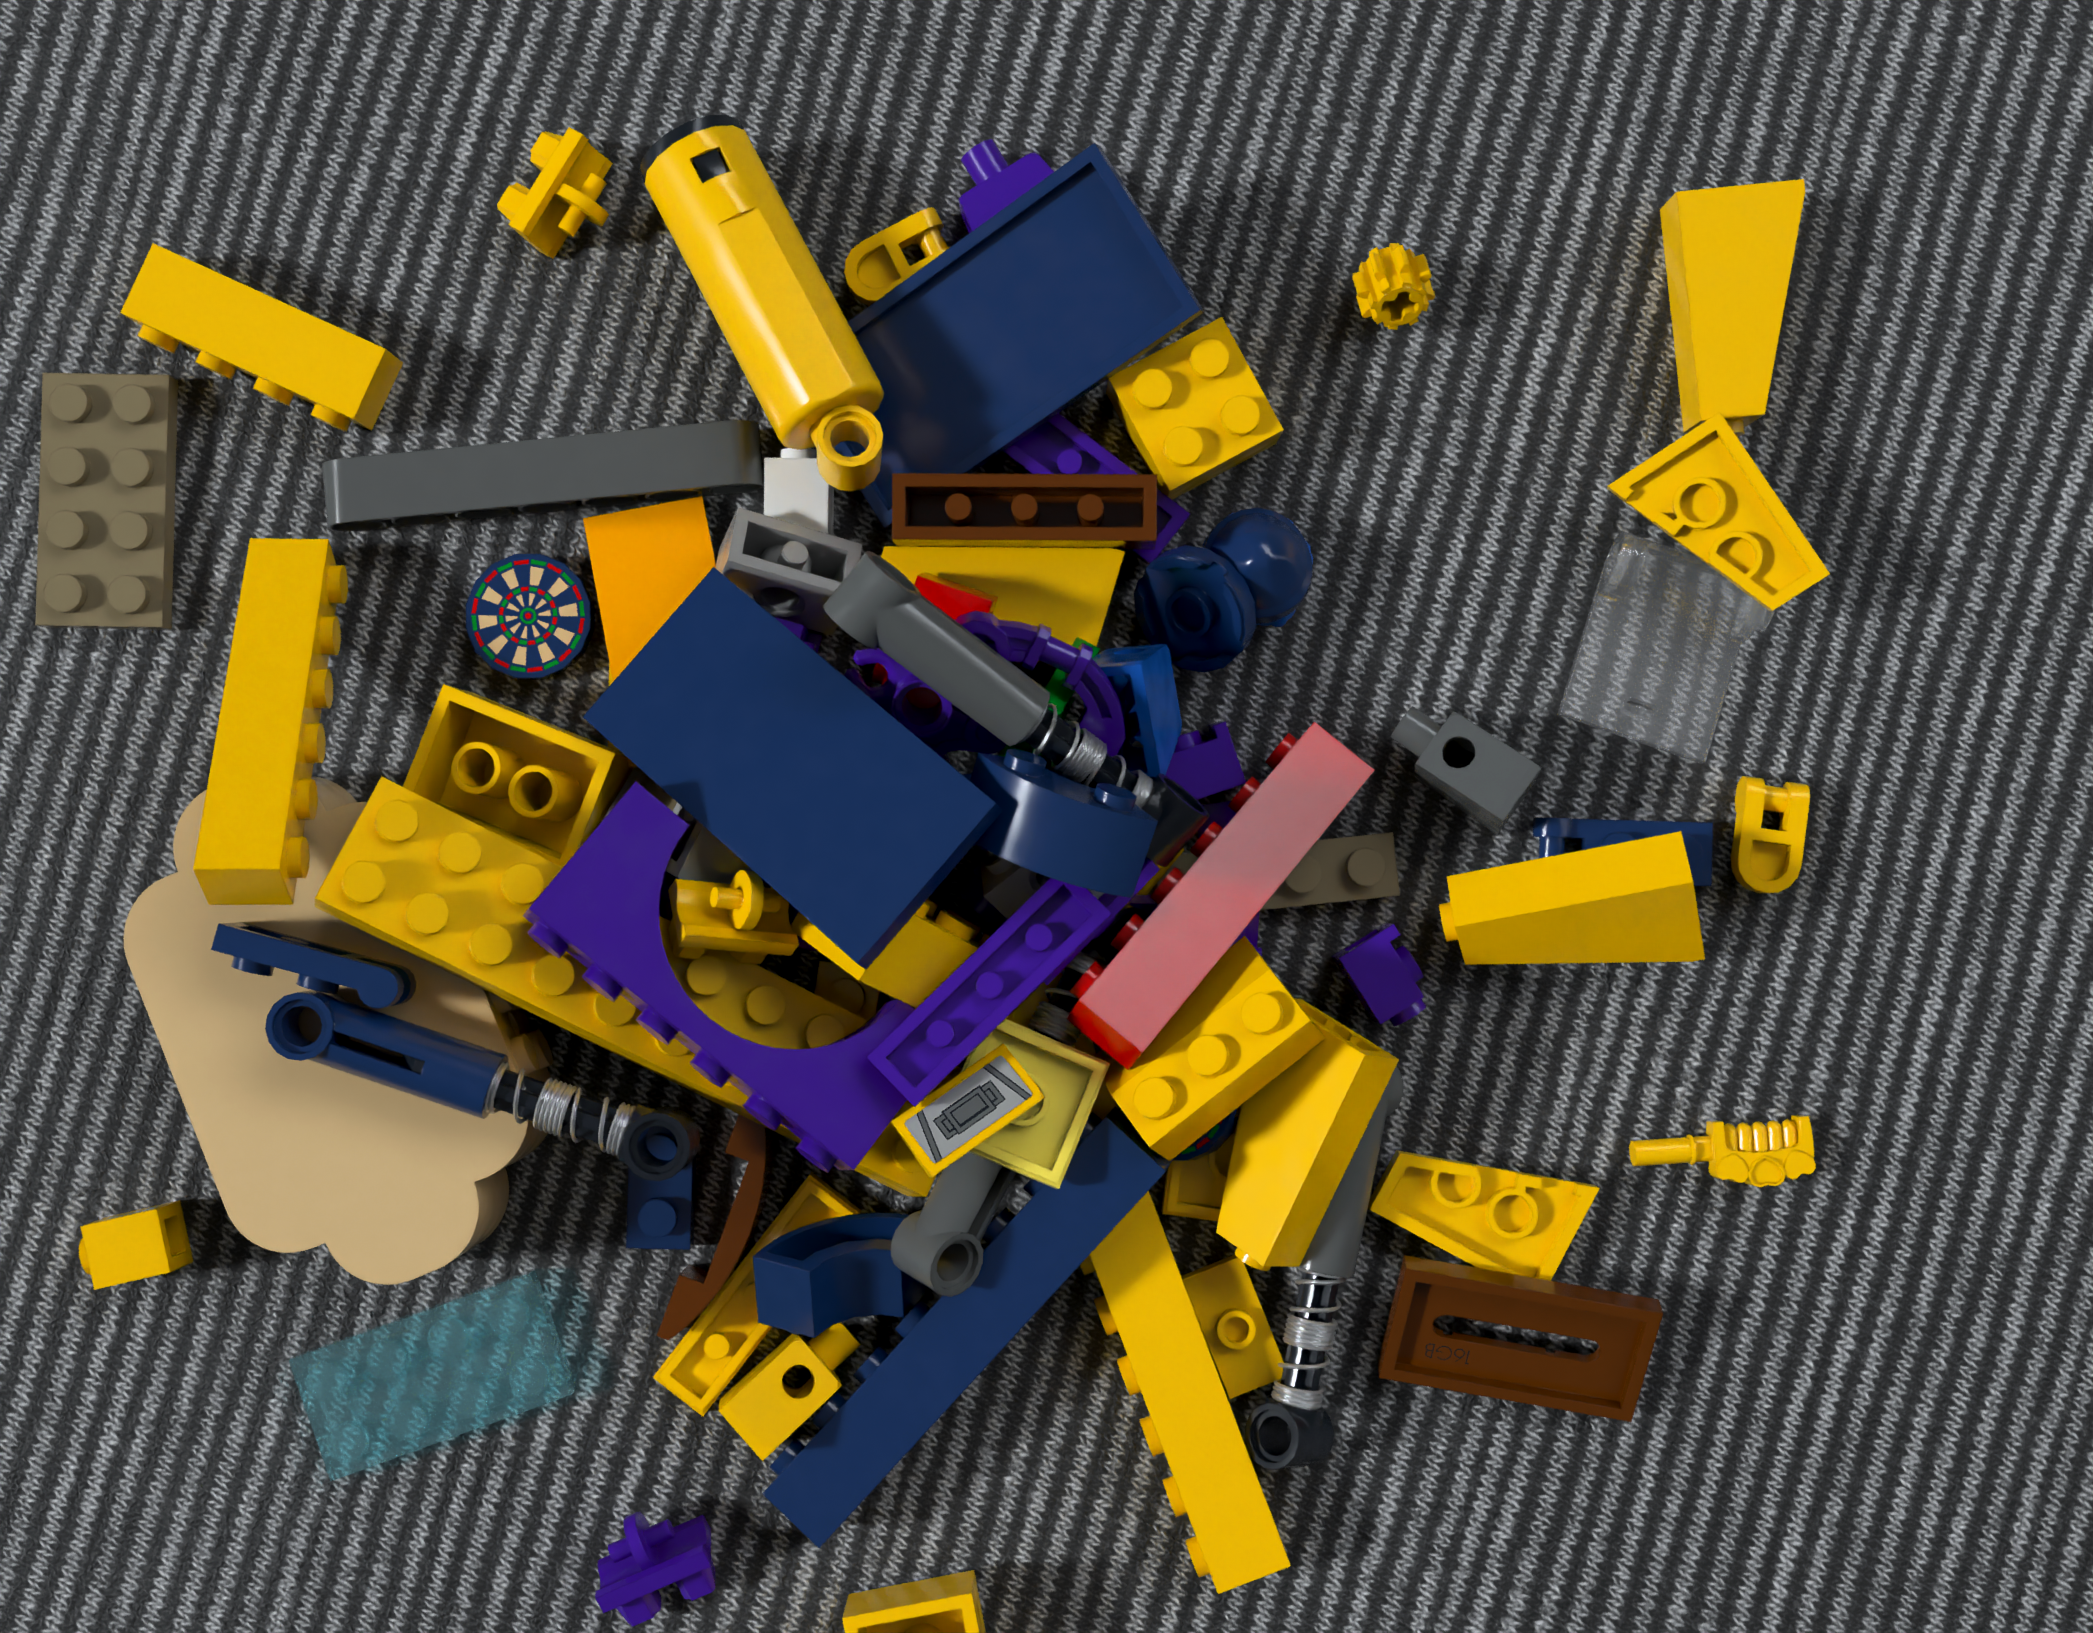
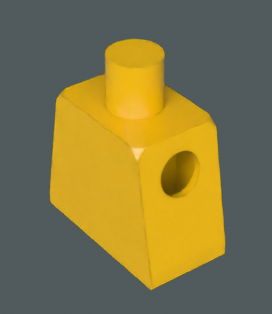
M842 1322L830 1326L817 1337H812L808 1341L802 1335L791 1334L719 1398L718 1411L763 1461L842 1386L839 1377L833 1370L861 1344ZM795 1365L805 1366L811 1371V1378L800 1388L789 1387L782 1380L783 1376Z

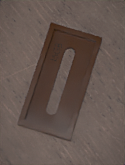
M1404 1255L1377 1363L1379 1378L1632 1422L1663 1311L1659 1299ZM1442 1315H1450L1592 1340L1599 1344L1594 1353L1589 1355L1554 1350V1353L1546 1352V1349L1542 1347L1452 1332V1335L1444 1334L1443 1330L1437 1329L1433 1325V1322Z

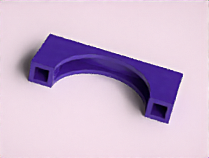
M635 782L524 913L523 917L533 924L527 933L535 942L555 957L561 958L567 951L588 969L582 977L601 995L613 1002L622 995L642 1011L636 1021L652 1036L666 1045H669L675 1038L693 1052L695 1056L690 1061V1064L710 1082L722 1088L729 1081L749 1098L743 1104V1107L757 1120L772 1130H776L782 1124L799 1137L801 1141L796 1149L812 1164L827 1173L833 1166L839 1170H854L907 1101L897 1088L869 1061L867 1056L915 1009L898 999L886 1002L873 1017L846 1037L831 1044L811 1049H784L757 1044L725 1030L711 1020L694 1004L676 979L668 962L660 931L659 901L664 873L673 850L689 827V824L639 783Z

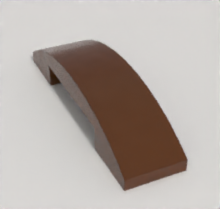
M740 1114L736 1120L725 1153L749 1161L709 1270L706 1271L689 1264L679 1274L657 1336L670 1340L686 1328L706 1308L739 1264L758 1225L771 1177L773 1130Z

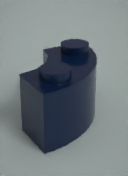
M1008 749L1005 757L978 753L970 782L992 799L1003 812L978 839L977 845L1003 859L1044 876L1102 893L1129 898L1133 897L1158 823L1156 819L1135 804L1137 796L1134 793L1107 783H1098L1095 789L1074 782L1046 768L1047 762L1045 759L1027 751Z
M864 1213L830 1218L793 1230L763 1247L753 1256L758 1323L787 1330L792 1334L815 1338L830 1326L854 1317L886 1315L904 1318L929 1289L895 1266L891 1257V1241L895 1230L909 1215L900 1213Z

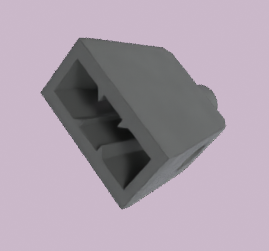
M1412 706L1391 735L1393 740L1419 757L1415 763L1414 775L1420 781L1495 835L1499 834L1533 787L1542 768L1454 711L1441 726ZM1457 751L1465 754L1469 758L1470 764L1463 768H1453L1446 764L1443 758L1448 753Z

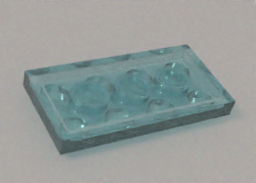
M536 1270L300 1353L289 1359L330 1481L570 1396L577 1390Z

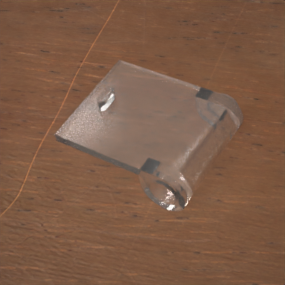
M1621 531L1614 540L1605 560L1557 715L1703 764L1707 759L1740 645L1748 640L1754 631L1764 632L1775 610L1772 612L1767 610L1697 556ZM1627 701H1633L1650 707L1653 711L1627 703Z

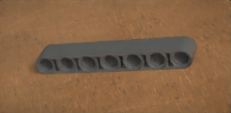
M727 420L350 457L322 463L327 526L329 529L336 531L374 530L679 500L698 496L710 497L740 494L764 488L759 423L750 420Z

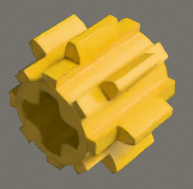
M1390 243L1389 247L1380 250L1375 247L1369 251L1367 261L1361 262L1359 272L1353 273L1352 276L1362 317L1368 318L1372 316L1377 325L1383 322L1384 327L1397 330L1400 325L1409 323L1411 326L1418 322V316L1421 311H1427L1428 301L1435 298L1430 282L1432 274L1425 255L1422 254L1415 257L1410 248L1405 251L1403 245H1399V243Z

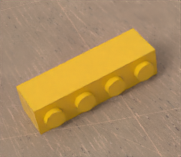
M152 243L120 312L142 326L137 335L139 338L175 354L179 344L199 352L195 363L231 380L236 370L257 379L253 386L254 390L289 406L294 396L314 404L311 416L347 432L351 422L372 431L403 365L402 361L381 346Z

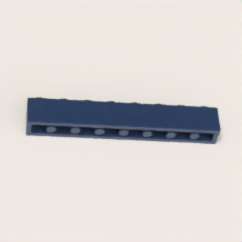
M1116 1106L1103 1120L1092 1111L1060 1189H1055L1030 1179L1023 1189L1032 1198L1015 1215L1009 1208L1005 1207L989 1224L982 1237L989 1245L983 1250V1264L973 1284L961 1294L952 1297L941 1296L931 1308L922 1300L919 1301L895 1328L903 1337L899 1344L889 1355L878 1346L852 1375L861 1383L858 1389L847 1401L837 1392L811 1420L819 1431L806 1446L795 1438L769 1466L778 1476L763 1492V1495L820 1548L1168 1169L1172 1160L1168 1161L1149 1148L1130 1120Z

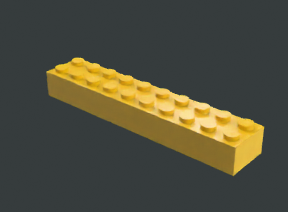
M381 776L315 896L316 908L767 1127L743 1107V1104L749 1098L729 1081L722 1088L710 1082L690 1064V1061L695 1056L693 1052L675 1038L669 1045L659 1041L636 1021L642 1011L622 995L615 1002L607 999L583 979L582 975L588 969L567 951L561 958L555 957L529 936L527 932L533 924L524 918L523 915L563 867ZM659 916L663 946L676 979L694 1004L725 1030L751 1042L774 1048L811 1049L822 1047L844 1038L868 1021L756 964L739 963L726 950L708 949L699 959L677 958L673 954L669 934L671 921ZM957 1066L931 1093L960 1074L962 1068ZM907 1100L891 1121L913 1107V1105ZM891 1122L854 1169L887 1187L912 1197H927L936 1175L932 1178L928 1177ZM782 1124L776 1130H773L797 1143L801 1141L799 1137Z

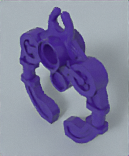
M972 611L957 617L956 622L1006 660L1021 662V666L1030 671L1035 668L1038 660L1065 672L1062 686L1072 691L1075 689L1085 704V708L1077 721L1080 729H1087V731L1107 744V753L1110 756L1118 754L1126 739L1123 712L1119 698L1107 675L1092 658V647L1083 643L1078 648L1050 636L1051 628L1041 623L1039 626H1034L1018 621L999 620L995 615L981 611ZM871 648L856 650L853 656L854 662L860 666L873 663L883 665L888 672L887 681L880 687H869L865 684L859 670L855 668L847 669L844 676L949 764L950 759L947 752L960 750L994 754L1006 746V743L938 692L936 693L941 701L931 708L914 706L907 699V692L917 687L935 690L879 648L877 650ZM977 845V849L982 850L984 852L988 851L982 848L981 846Z

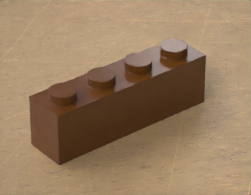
M892 473V540L896 546L1040 547L1155 550L1157 540V474Z

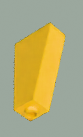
M1804 179L1678 191L1660 209L1683 433L1690 432L1720 412L1738 437L1745 434L1744 427L1765 415L1805 197Z
M884 546L881 558L898 569L913 584H915L917 575L926 572L998 597L993 615L999 620L1018 621L1034 626H1039L1041 623L1051 628L1050 636L1071 646L1075 639L1079 637L1097 647L1125 552L1114 548ZM1038 660L1036 664L1038 666L1048 668L1054 671L1057 670V668L1050 666L1040 660Z
M1681 831L1447 876L1450 902L1439 904L1445 939L1447 942L1458 940L1465 965L1693 962L1705 959L1694 882Z
M1297 998L1295 1000L1325 1036V1039L1241 1105L1216 1233L1237 1247L1234 1252L1237 1258L1247 1265L1262 1271H1269L1271 1266H1300L1399 1061L1395 1056L1303 999Z

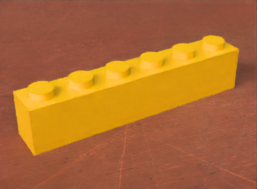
M250 538L193 866V871L209 905H293L297 878H306L308 874L310 853L308 840L306 837H303L305 820H314L317 814L318 793L316 782L312 779L314 763H323L325 757V730L323 724L320 723L321 709H330L333 701V678L330 669L327 668L329 655H338L340 651L341 630L339 619L335 616L336 605L345 604L348 595L346 567L344 565H336L329 539Z

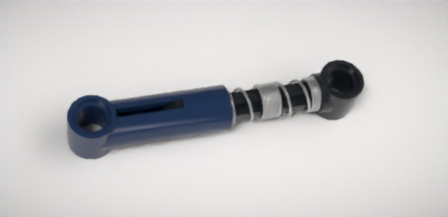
M315 990L289 994L274 1003L267 1015L265 1030L268 1042L278 1054L287 1059L299 1061L308 1059L485 1119L489 1113L494 1114L501 1110L513 1114L516 1122L519 1124L531 1120L533 1121L534 1129L543 1130L545 1133H553L554 1136L558 1135V1137L569 1133L575 1143L583 1139L598 1143L602 1152L607 1151L608 1154L617 1155L619 1157L618 1161L626 1163L634 1174L645 1180L662 1181L672 1178L693 1161L699 1150L700 1134L698 1126L688 1113L679 1108L664 1106L654 1109L642 1104L630 1106V1104L626 1105L625 1102L621 1103L619 1107L609 1104L608 1097L604 1098L603 1101L584 1096L580 1087H572L571 1084L567 1085L566 1082H558L557 1079L552 1080V1078H549L545 1083L525 1076L524 1068L520 1069L519 1073L510 1071L508 1056L345 1001L338 994ZM306 1007L315 1010L321 1019V1033L315 1042L306 1039L299 1029V1016ZM351 1036L401 1053L403 1057L352 1041L349 1037ZM651 1127H665L674 1134L678 1147L673 1159H658L648 1150L646 1138Z

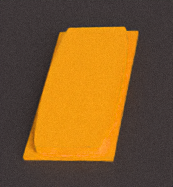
M702 496L583 518L613 682L710 570L716 567ZM627 757L629 768L638 767Z

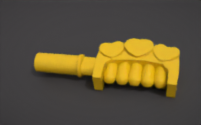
M1791 1115V1120H1784L1781 1125L1777 1121L1772 1120L1766 1126L1763 1122L1757 1121L1751 1127L1748 1123L1742 1122L1736 1128L1733 1124L1727 1123L1724 1125L1723 1121H1706V1136L1693 1137L1688 1134L1686 1137L1635 1140L1630 1141L1629 1155L1633 1166L1677 1163L1694 1165L1696 1162L1708 1161L1709 1173L1714 1178L1728 1179L1737 1183L1744 1182L1745 1184L1757 1187L1767 1185L1778 1186L1782 1184L1785 1178L1797 1179L1801 1174L1809 1175L1816 1169L1812 1128L1809 1116Z

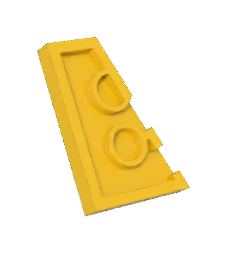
M1720 412L1607 486L1609 491L1770 612L1830 575Z
M1396 1150L1369 1200L1368 1209L1476 1268L1551 1281L1600 1188L1587 1183Z

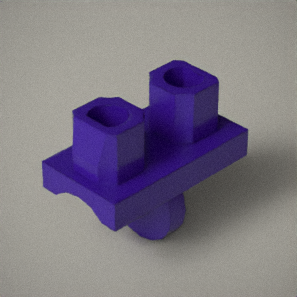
M635 1512L624 1518L623 1524L626 1537L609 1544L608 1551L610 1555L598 1560L600 1589L595 1592V1599L603 1613L616 1608L632 1627L654 1618L656 1613L661 1610V1595L658 1589L675 1582L684 1599L693 1601L713 1592L716 1588L715 1567L711 1557V1528L704 1515L673 1527L669 1519L650 1526L641 1512Z

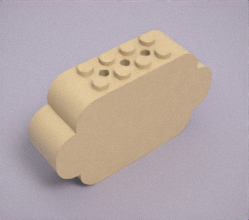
M312 776V779L316 782L318 793L317 814L314 820H305L303 837L307 838L309 844V870L306 878H297L293 905H209L193 871L206 796L205 790L186 807L175 830L173 853L178 872L156 881L137 898L126 919L123 939L128 965L227 1214L234 1226L244 1237L270 1251L294 1253L326 1243L330 1253L340 1266L353 1276L370 1283L384 1285L399 1284L435 1271L484 1241L497 1228L504 1216L509 1199V1181L505 1167L533 1152L542 1143L548 1132L545 1133L543 1130L534 1129L533 1121L531 1120L519 1124L516 1122L513 1114L501 1110L494 1114L489 1113L485 1119L308 1059L303 1061L291 1060L278 1054L268 1042L265 1030L269 1011L273 1004L282 997L311 989L296 984L298 973L275 967L272 976H263L231 967L234 956L211 950L217 926L219 923L243 922L402 965L414 974L416 980V991L413 997L403 1004L385 1008H371L360 999L357 989L339 985L337 994L343 997L345 1001L508 1056L510 1071L519 1073L520 1069L524 1068L525 1076L545 1083L551 1078L547 1067L553 1064L548 1042L539 1029L532 1031L523 1008L315 907V896L367 802H357L348 791L330 780ZM306 1007L299 1016V1029L306 1039L315 1042L321 1033V1019L315 1010ZM351 1036L349 1037L352 1041L403 1057L401 1053Z

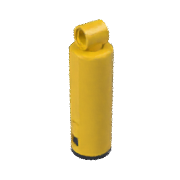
M708 115L688 121L669 131L654 143L641 160L639 174L777 437L783 446L787 448L802 450L816 447L819 473L829 485L844 491L864 489L875 480L880 472L883 432L880 422L873 413L879 408L884 397L883 388L742 124L738 119L729 115ZM848 440L861 444L866 450L858 456L847 457L837 453L834 446Z

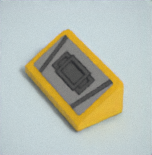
M1003 1043L928 1095L916 1107H911L895 1118L891 1123L928 1177L932 1178L1040 1102L1045 1096Z

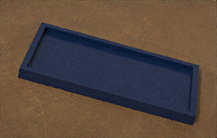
M1093 143L848 321L884 391L881 404L873 413L880 422L883 432L880 472L871 484L864 489H860L884 528H892V473H973L1204 313L1203 308L1099 145ZM848 440L834 446L837 453L847 457L858 456L866 450L861 444Z
M715 567L710 570L583 716L587 722L864 969H867L1003 812L985 793Z

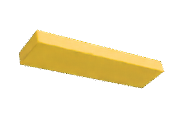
M811 1172L653 1378L701 1416H704L772 1328V1326L758 1323L753 1256L775 1239L800 1227L830 1218L860 1214L861 1210Z

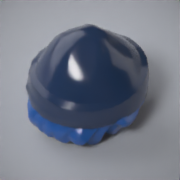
M1257 507L1231 513L1212 528L1203 543V548H1207L1227 559L1246 580L1255 601L1256 625L1284 626L1307 596L1313 575V556L1310 544L1305 541L1301 532L1291 520L1276 511Z

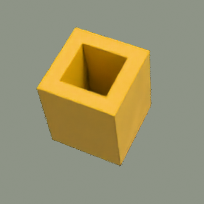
M180 1200L108 1216L80 1226L83 1238L79 1243V1258L84 1271L91 1275L94 1290L170 1273L193 1262Z

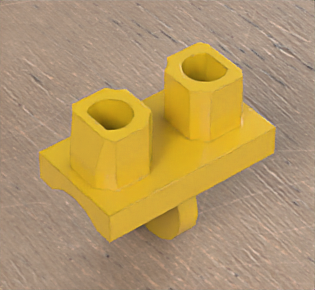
M570 127L564 136L546 131L540 134L530 150V161L541 173L531 189L519 183L509 185L497 203L498 210L510 220L508 225L539 252L554 259L568 235L571 237L575 236L585 219L598 226H603L609 217L608 212L597 204L596 200L607 184L603 179L613 163L592 147L582 133Z
M739 870L734 875L730 884L675 879L668 890L673 915L669 925V934L673 954L677 958L699 959L708 949L729 951L730 955L736 958L739 963L761 964L768 954L791 956L799 945L797 934L792 930L789 922V902L773 888H764L762 878L754 871Z

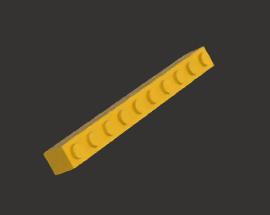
M1060 972L1048 985L1043 982L1017 1008L1010 1021L1028 1028L1027 1024L1030 1023V1019H1033L1032 1015H1035L1034 1011L1037 1010V1006H1040L1039 1002H1049L1045 990L1056 988L1062 973ZM1081 1032V1034H1078L1079 1038L1076 1039L1077 1042L1074 1043L1075 1047L1073 1048L1094 1056L1096 1050L1092 1040ZM1104 1081L1091 1110L1101 1120L1116 1106L1115 1100ZM1148 1190L1080 1264L1084 1275L1096 1271L1104 1295L1095 1298L1094 1302L1107 1336L1119 1332L1127 1355L1118 1358L1117 1363L1129 1395L1132 1396L1140 1392L1143 1395L1150 1415L1139 1420L1152 1456L1165 1453L1173 1476L1162 1479L1173 1512L1176 1517L1187 1513L1196 1536L1186 1539L1185 1542L1199 1578L1210 1574L1216 1591L1220 1594L1288 1568L1291 1565Z

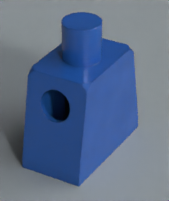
M1166 644L1111 648L1102 651L1094 656L1093 660L1104 671L1119 698L1124 717L1126 739L1116 756L1121 755L1125 758L1126 768L1130 771L1141 770L1142 773L1149 777H1156L1158 773L1166 775L1178 742V737L1182 731V720L1168 646ZM1137 740L1143 745V748H1135L1131 745Z

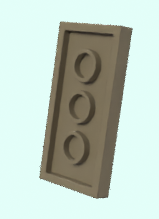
M42 373L36 626L44 628L172 630L178 380L174 377L151 374Z

